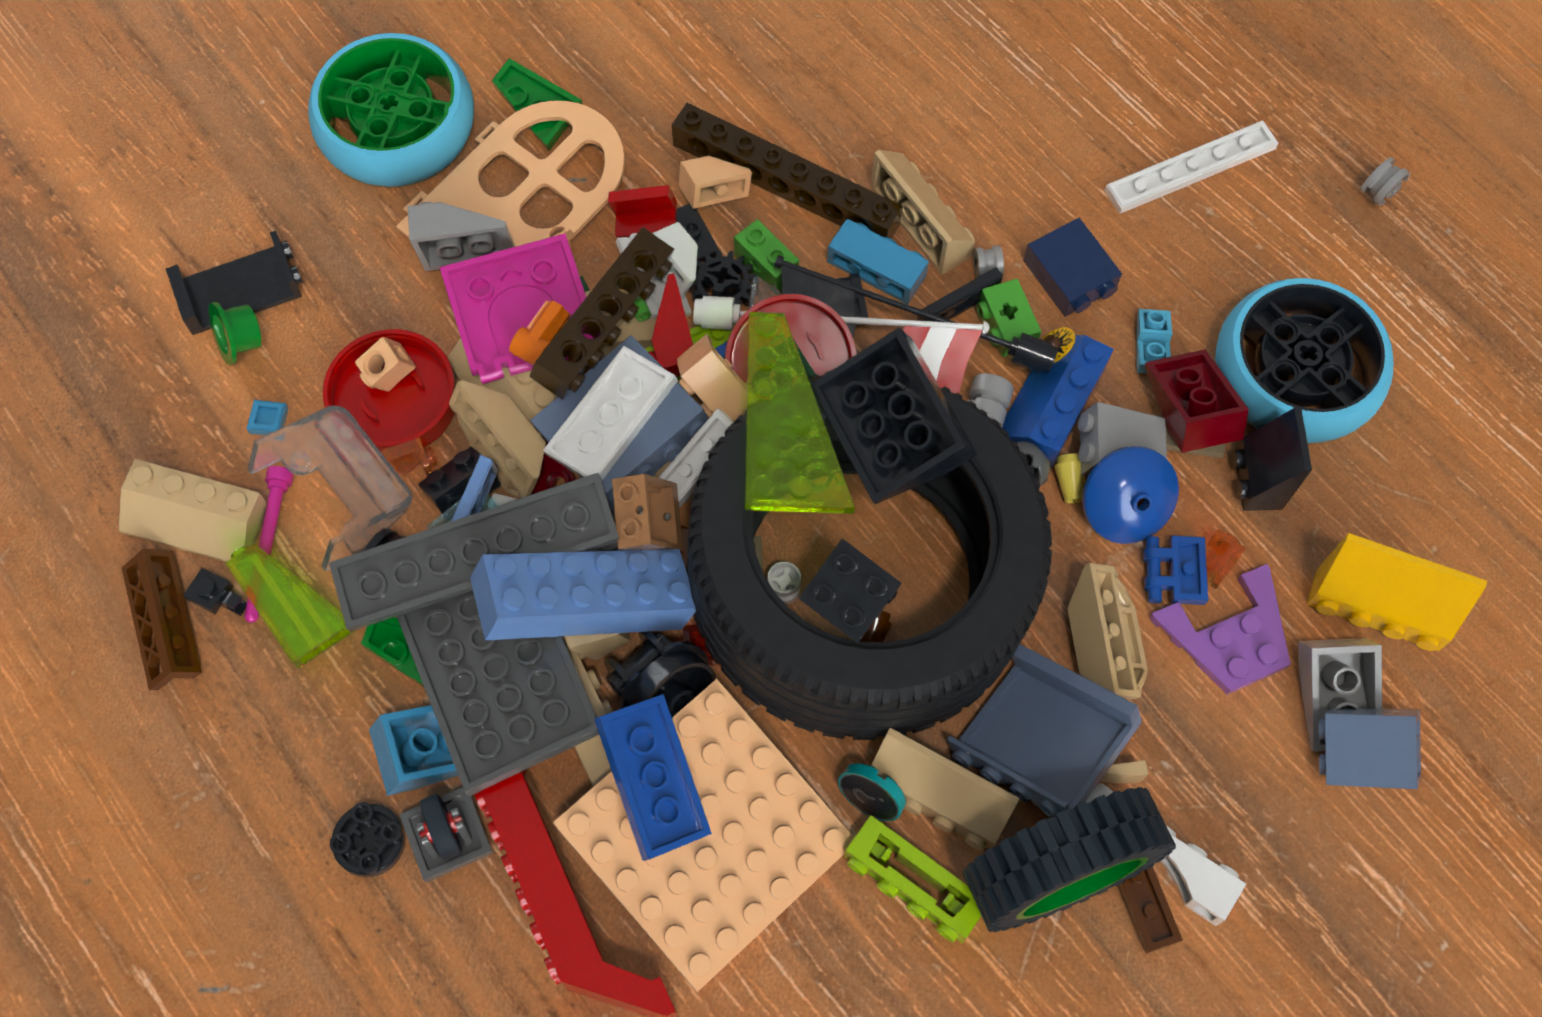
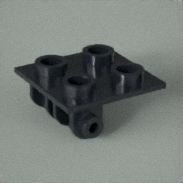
M842 538L799 599L856 643H859L886 604H890L896 597L897 589L902 583Z

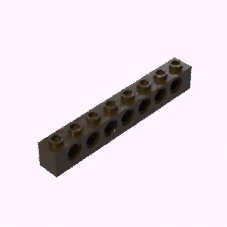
M690 103L685 104L672 123L673 146L698 158L711 156L749 168L752 172L750 183L841 227L849 219L855 223L864 224L870 231L882 237L892 239L900 226L902 205Z

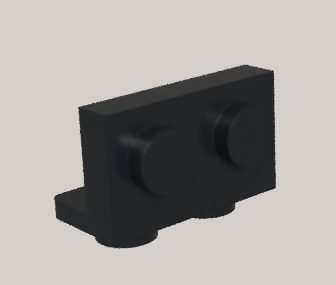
M472 446L456 454L451 461L438 470L432 471L424 480L418 483L422 492L438 508L447 522L452 521L480 457V454ZM497 476L492 484L489 494L501 486V482L499 481Z

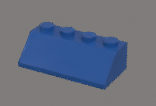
M1075 335L1076 339L1072 349L1062 359L1053 363L1049 373L1045 371L1038 373L1031 370L1006 415L1002 429L1009 433L1008 438L1016 443L1029 441L1041 448L1046 454L1051 468H1053L1057 461V457L1060 455L1080 418V414L1095 390L1114 350L1086 335Z

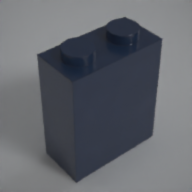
M1080 217L1027 244L1023 259L1064 317L1073 312H1083L1092 302L1099 298L1104 300L1112 296L1117 291V286L1122 276L1121 271Z

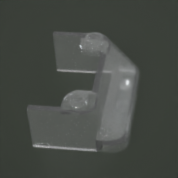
M328 406L254 441L248 465V471L251 474L278 461H281L289 472L296 475H307L319 470L355 517L344 524L340 535L330 539L321 565L324 571L330 569V562L362 552L376 533L383 528H390L406 513L412 501V493L408 486L351 413L343 407Z

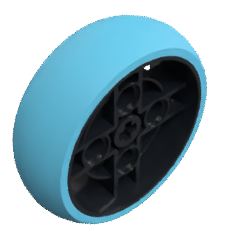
M1309 278L1276 281L1253 291L1243 298L1230 312L1222 325L1215 355L1217 366L1249 409L1247 417L1249 424L1258 429L1289 410L1301 407L1307 443L1310 444L1326 442L1346 436L1369 421L1382 406L1388 394L1394 367L1390 338L1375 312L1352 292L1330 282ZM1244 334L1257 345L1255 353L1257 377L1252 372L1245 356ZM1352 349L1361 366L1363 385L1351 375L1354 363ZM1277 376L1284 378L1286 381L1280 380ZM1324 380L1330 382L1331 385L1325 383ZM1320 405L1324 409H1312L1305 407Z

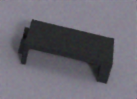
M276 230L270 232L274 247L188 277L184 276L178 264L166 268L182 320L192 335L212 329L209 319V305L211 302H218L223 310L248 304L255 314L302 297L298 287L299 284L303 283L297 266L291 267L289 259L294 258L288 241L281 242Z

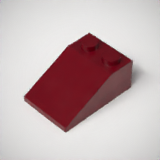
M1206 349L1145 362V369L1162 417L1165 418L1167 431L1181 453L1244 439L1249 409Z

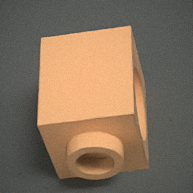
M381 337L355 361L362 372L360 377L368 387L388 392L416 368L402 345L385 337Z

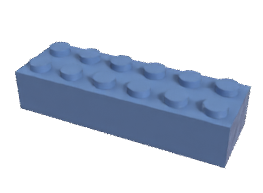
M680 549L483 554L470 577L485 640L682 630L696 612L689 578Z

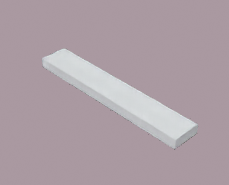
M1262 120L1109 183L1104 191L1118 213L1121 214L1273 151L1277 148L1278 141Z

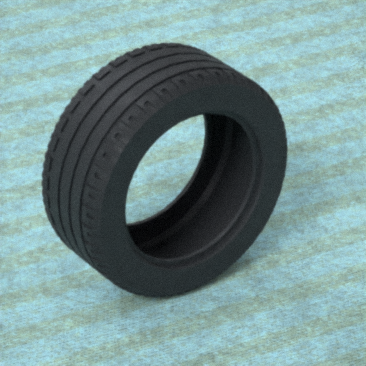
M815 374L807 379L797 380L794 385L788 383L781 389L772 391L768 398L762 397L756 404L750 406L745 411L744 416L740 415L726 429L725 437L721 436L708 455L709 461H706L697 480V488H695L693 493L688 532L687 575L692 599L696 607L694 619L701 637L706 639L705 646L714 661L722 665L721 671L735 687L739 685L742 688V693L758 706L762 704L766 707V712L784 722L789 720L794 722L793 726L812 733L816 730L823 732V736L844 739L845 736L853 737V740H875L876 737L881 736L884 739L890 728L905 736L910 731L914 734L934 727L935 722H945L959 714L963 707H969L981 697L985 690L990 688L1003 672L1038 612V607L1042 603L1048 584L1046 577L1050 574L1052 550L1049 549L1052 545L1050 521L1047 520L1049 512L1045 503V497L1042 492H1039L1040 483L1035 477L1032 466L1027 465V457L1019 450L1017 443L1008 438L1009 433L1002 429L995 419L990 420L987 417L988 413L983 409H978L972 401L967 402L963 400L962 395L951 392L945 386L940 388L978 455L949 473L912 488V490L930 501L946 517L957 533L965 552L969 570L968 602L948 621L933 630L909 639L893 642L859 641V643H856L854 640L844 639L813 626L788 608L774 592L764 576L757 559L753 539L765 516L780 500L792 491L809 482L825 477L858 474L810 384L823 377Z

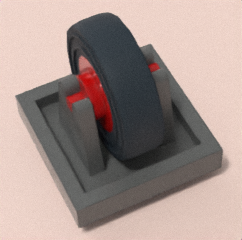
M463 787L441 797L435 794L420 801V806L399 814L420 873L426 883L494 854L473 798L465 793Z

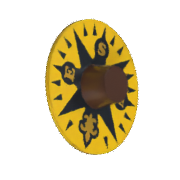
M1062 327L1055 329L1042 338L1045 341L1051 342L1052 347L1058 348L1054 363L1062 359L1075 343L1076 336L1070 328Z

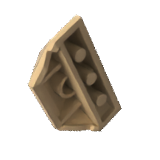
M464 380L458 381L449 405L452 411L457 413L459 425L469 445L480 455L493 460L498 470L496 476L506 492L520 496V498L531 495L540 475L544 455L543 449L546 445L541 434L532 426L522 410L516 406L507 394Z
M1088 563L1083 568L1067 608L1079 674L1123 698H1140L1148 668L1135 606L1125 586L1117 578L1118 573L1114 566Z

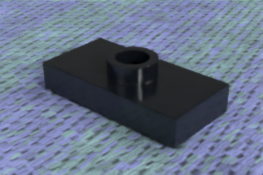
M690 203L677 208L676 222L682 225L698 245L697 261L705 262V254L715 258L719 248L696 208L693 209Z

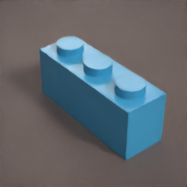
M849 219L845 221L828 246L827 263L848 274L859 273L860 279L863 282L907 305L927 275L929 261L920 253L909 251L897 245L893 239L882 237L870 231L864 224L855 223Z

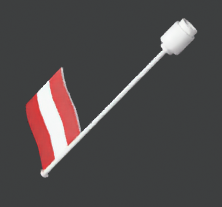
M703 296V299H695L693 322L694 325H701L702 328L733 330V325L737 323L746 311H741V305L735 304L734 297ZM840 316L845 323L904 326L903 331L913 339L939 387L943 388L945 386L955 394L960 392L968 360L981 333L986 334L989 331V324L983 321V324Z

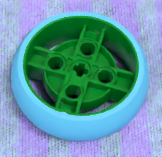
M384 33L364 37L346 45L324 64L311 88L308 116L312 136L321 152L331 164L360 182L393 187L410 185L428 179L447 167L459 155L472 128L474 101L470 84L464 72L447 52L432 42L416 36ZM428 78L441 85L451 95L450 102L436 100L432 89L425 79ZM335 117L347 119L351 131L358 138L356 144L343 138L334 130Z

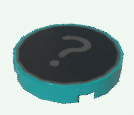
M862 763L848 765L838 779V786L844 797L859 811L868 816L872 815L881 821H895L898 819L906 806V798L897 783L888 776L885 780L877 775L879 771L872 766Z

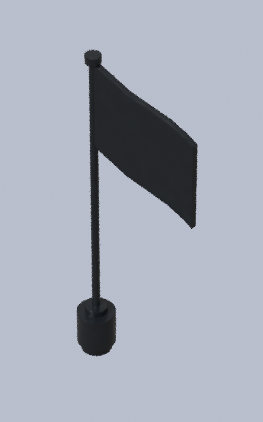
M777 256L774 267L782 268V294H800L818 299L830 306L840 316L855 317L854 293L935 322L957 323L784 261L783 256ZM846 323L854 338L855 324ZM1023 332L1019 338L1013 336L1011 342L987 333H981L979 337L1009 348L1007 355L1012 356L1011 363L1041 373V371L1050 372L1058 352V348L1052 347L1051 342Z

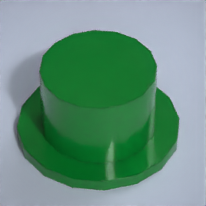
M218 302L210 303V325L217 348L226 364H235L237 353L261 347L262 340L259 324L250 305L245 304L223 310Z

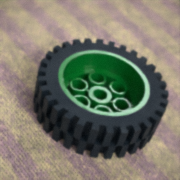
M1137 787L1136 789L1128 788L1123 792L1121 790L1112 792L1107 797L1105 795L1096 797L1089 803L1085 801L1076 805L1071 810L1067 811L1065 809L1056 813V816L1048 820L1045 818L1036 822V825L1031 828L1022 829L1016 833V836L999 842V846L991 847L984 852L985 854L976 857L973 860L974 862L969 863L966 869L963 870V876L989 932L1006 931L1012 927H1020L1025 923L1030 924L1042 917H1049L1060 910L1069 909L1072 905L1085 902L1092 896L1100 895L1108 891L1109 888L1124 883L1126 879L1133 878L1141 874V871L1154 866V863L1162 861L1165 856L1172 853V850H1175L1176 844L1148 789H1143L1142 787Z

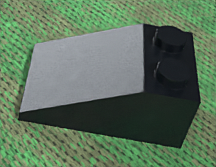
M1301 407L1289 410L1244 436V439L1232 451V467L1237 469L1238 474L1236 495L1238 499H1242L1243 511L1283 510L1312 471Z

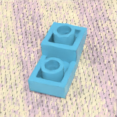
M1138 309L1136 332L1137 373H1147L1145 362L1171 357L1170 340L1172 337L1170 311Z

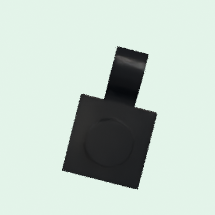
M204 568L200 569L183 595L187 601L213 614H216L222 606L241 616L247 605L246 602L241 601V596L231 592L234 586L230 581Z

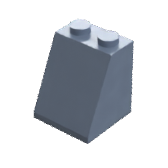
M1420 709L1328 710L1325 713V719H1319V739L1325 740L1326 754H1320L1319 772L1320 775H1326V785L1418 789L1421 781Z

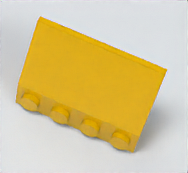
M1348 533L1317 568L1307 605L1316 608L1323 615H1337L1348 619L1355 626L1371 627L1382 631L1389 638L1405 639L1414 642L1423 650L1440 651L1452 641L1486 588L1487 580Z

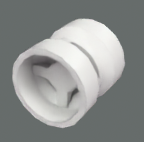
M790 562L774 564L768 572L767 581L779 598L786 605L790 604L800 594L801 573Z

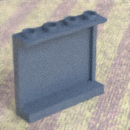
M630 335L604 357L594 369L591 368L584 374L586 378L575 393L570 390L563 400L557 397L530 421L549 443L623 346L656 365L662 366ZM678 382L602 480L611 510L614 509L612 479L639 474L655 476L660 468L676 458L709 419L704 409Z
M1019 644L1012 656L1015 663L1014 667L960 739L957 740L949 736L947 741L953 752L952 757L957 763L965 768L973 766L980 770L981 775L986 780L995 785H998L999 782L1004 784L1020 800L1035 802L1039 805L1042 812L1052 818L1056 816V813L1065 809L1067 811L1071 810L1089 798L1142 721L1138 705Z

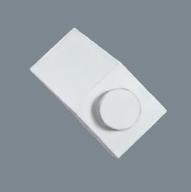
M676 222L652 234L675 249L669 260L673 263V266L668 274L675 273L682 299L696 279L698 245L682 225ZM668 274L663 279L665 284L667 281Z

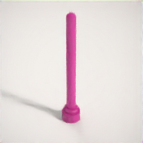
M269 466L266 472L265 482L270 492L244 614L245 620L249 623L257 621L283 493L287 492V489L292 486L294 472L281 466Z

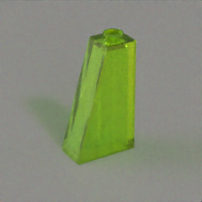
M256 544L237 549L232 553L231 559L225 562L291 662L298 669L356 631L347 630L343 614L340 610Z

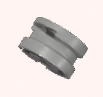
M1393 157L1388 158L1378 166L1360 189L1363 193L1370 191L1369 194L1374 197L1373 202L1378 206H1382L1386 202L1384 200L1385 197L1391 198L1402 187V179L1406 182L1411 175L1405 168L1400 169L1397 165L1393 167L1396 162Z

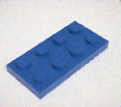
M664 694L594 718L642 861L650 860L712 834Z

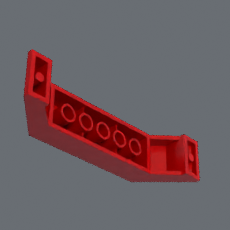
M527 769L475 793L474 796L481 811L484 812L487 819L491 817L493 820L487 823V826L495 844L497 843L500 851L505 849L507 853L501 856V860L513 883L519 882L521 888L515 890L516 896L527 916L533 915L535 922L529 924L537 945H540L542 951L547 949L549 957L545 958L544 962L551 979L555 981L556 985L562 983L570 992L647 1017H678L660 976L649 980L604 961L526 781L525 773Z

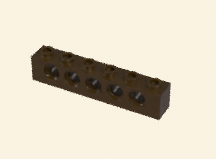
M642 227L538 357L529 377L562 400L570 390L575 393L586 378L583 374L588 366L594 369L603 357L604 352L601 350L607 343L612 346L622 332L619 326L622 322L625 321L629 324L639 310V307L636 305L639 300L647 301L657 286L653 282L657 277L663 280L673 266V263L669 260L675 249ZM619 289H623L629 294L623 293ZM601 311H606L611 316H606ZM583 333L591 335L594 339L586 338ZM564 357H572L576 362H569Z

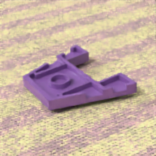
M1268 564L1244 573L1237 579L1253 606L1250 610L1199 632L1195 631L1179 602L1158 610L1149 617L1151 622L1157 628L1160 626L1172 637L1170 640L1178 648H1183L1196 661L1195 664L1227 695L1287 669L1291 665Z

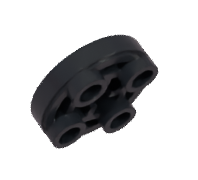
M361 802L339 819L333 830L329 845L336 861L346 871L359 877H375L387 872L398 862L405 848L406 836L403 824L390 809L378 804Z

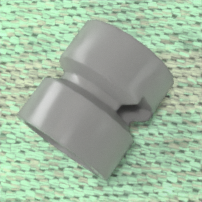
M986 373L978 374L973 379L969 392L970 400H967V402L972 401L975 403L978 409H983L987 412V417L990 420L995 419L1002 428L1014 387L1007 379L1001 376Z

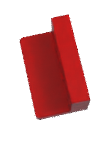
M669 185L609 192L608 203L616 215L615 236L617 238L629 237L633 233H638L642 227L654 233L676 223L677 200Z

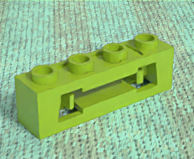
M870 815L845 850L844 857L849 860L846 864L850 869L863 877L867 873L878 881L876 887L890 898H894L897 895L908 904L906 909L912 915L923 921L925 918H928L938 926L936 931L946 940L952 943L958 940L960 943H963L981 918V913L967 884L872 815ZM892 852L897 854L895 860L942 894L945 890L949 892L940 908L935 905L937 903L936 899L891 866L883 867L891 857ZM870 855L876 858L878 862L871 858ZM947 910V911H948L949 913H951L954 917L950 916V915L947 914L945 911Z

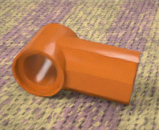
M546 300L527 328L521 327L516 332L510 343L509 352L534 366L538 357L570 319V313L559 303L553 300Z

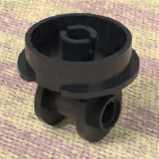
M650 631L639 632V637L644 645L621 664L611 657L604 662L606 669L610 673L606 680L621 698L620 709L664 694L671 717H673L716 680L715 672L709 666L707 656L697 645L690 642L670 643L661 633L654 635Z

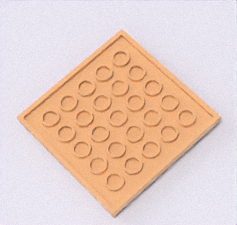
M718 679L714 680L672 717L712 834L650 860L642 861L612 771L552 823L697 992L839 860L855 838Z

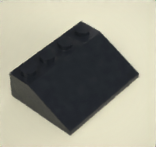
M899 327L810 384L874 504H878L943 476L978 455L913 339Z

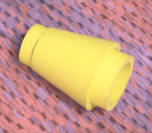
M1079 453L1060 455L1057 457V464L1054 465L1064 502L1067 504L1082 502L1086 475H1081Z

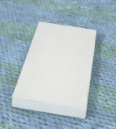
M623 346L543 451L547 456L582 478L599 473L603 480L677 383L676 376Z

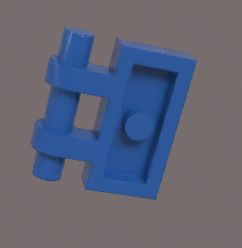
M1171 536L1168 540L1169 548H1160L1159 537H1147L1146 549L1143 550V562L1147 563V577L1144 578V590L1148 591V602L1152 604L1161 603L1162 591L1167 590L1171 591V603L1205 605L1208 602L1205 537ZM1161 562H1169L1170 576H1161Z

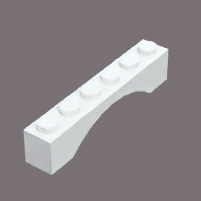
M1099 783L1086 802L1089 803L1102 795L1107 797L1113 791ZM1033 801L1031 802L1033 805L1039 808L1038 804H1036ZM1167 826L1176 844V848L1160 862L1175 882L1184 905L1213 925H1219L1226 920L1246 883L1238 879L1239 874L1232 868L1223 864L1218 866L1206 858L1208 856L1207 853L1200 847L1190 843L1187 845L1175 837L1176 833Z

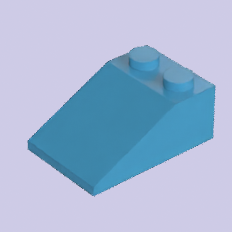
M431 705L380 715L369 728L387 796L420 789L459 776Z

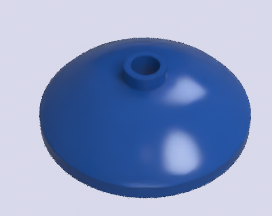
M1130 446L1113 451L1098 462L1085 483L1082 503L1088 523L1100 536L1115 543H1137L1153 536L1165 526L1176 508L1179 496L1177 474L1172 464L1163 455L1150 448ZM1144 498L1143 503L1137 507L1138 501Z

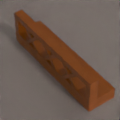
M142 549L122 567V573L149 690H159L173 678H196L202 671L174 553L167 550ZM139 568L140 575L137 580L136 570ZM146 599L147 605L146 610L144 611V602ZM153 629L154 636L153 641L151 642V632ZM159 660H160L161 669H162V672H161L160 674H159V672H158V663H159Z

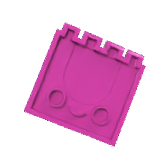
M565 233L440 267L472 376L479 375L482 384L504 378L502 368L507 366L511 376L532 370L533 365L511 354L509 347L516 332L521 327L527 328L546 300H553L562 305L570 313L571 317L586 298ZM583 333L586 338L594 339L591 335Z

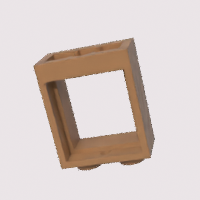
M647 474L612 479L616 528L620 537L617 540L618 549H680V551H683L677 483ZM640 506H642L643 510L641 514H639L638 509ZM670 513L671 518L666 521L665 515Z

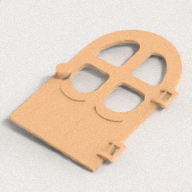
M547 101L530 105L515 112L500 125L492 121L474 139L479 145L428 195L421 191L402 209L407 216L396 228L409 238L408 206H414L420 200H422L420 203L441 202L505 221L515 247L549 238L556 230L563 231L554 236L565 233L571 247V240L608 203L609 192L617 191L621 183L625 167V156L621 139L614 126L602 114L588 106L570 101ZM559 120L567 122L573 128L572 133L545 159H538L515 142V137L519 132L540 122ZM593 143L600 146L604 151V171L597 186L589 192H583L559 175L558 171L584 144ZM498 155L508 156L529 172L528 177L511 194L505 197H493L486 194L479 183L482 169ZM549 187L572 204V211L561 223L551 228L542 229L527 225L521 219L523 205L540 188Z

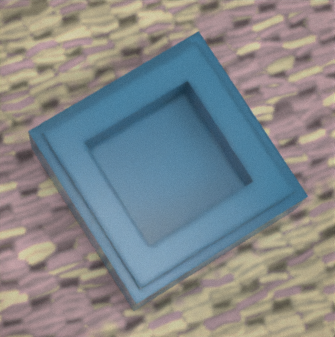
M254 400L247 425L249 434L282 437L289 409L287 404Z

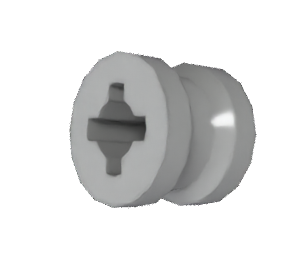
M1000 245L992 246L991 249L986 250L982 247L974 248L973 268L976 278L995 267L1003 275L1004 259Z

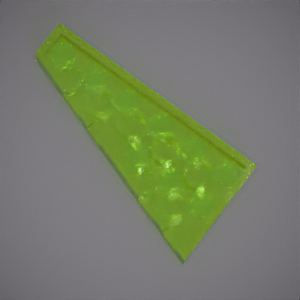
M749 312L745 510L854 514V503L785 314Z

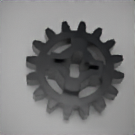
M717 250L715 258L705 254V263L697 261L696 279L689 288V292L692 293L693 302L695 299H703V296L734 297L735 304L750 306V296L756 295L755 285H757V276L753 274L752 264L745 265L744 256H740L736 260L733 258V251H730L727 257L722 256L720 250Z

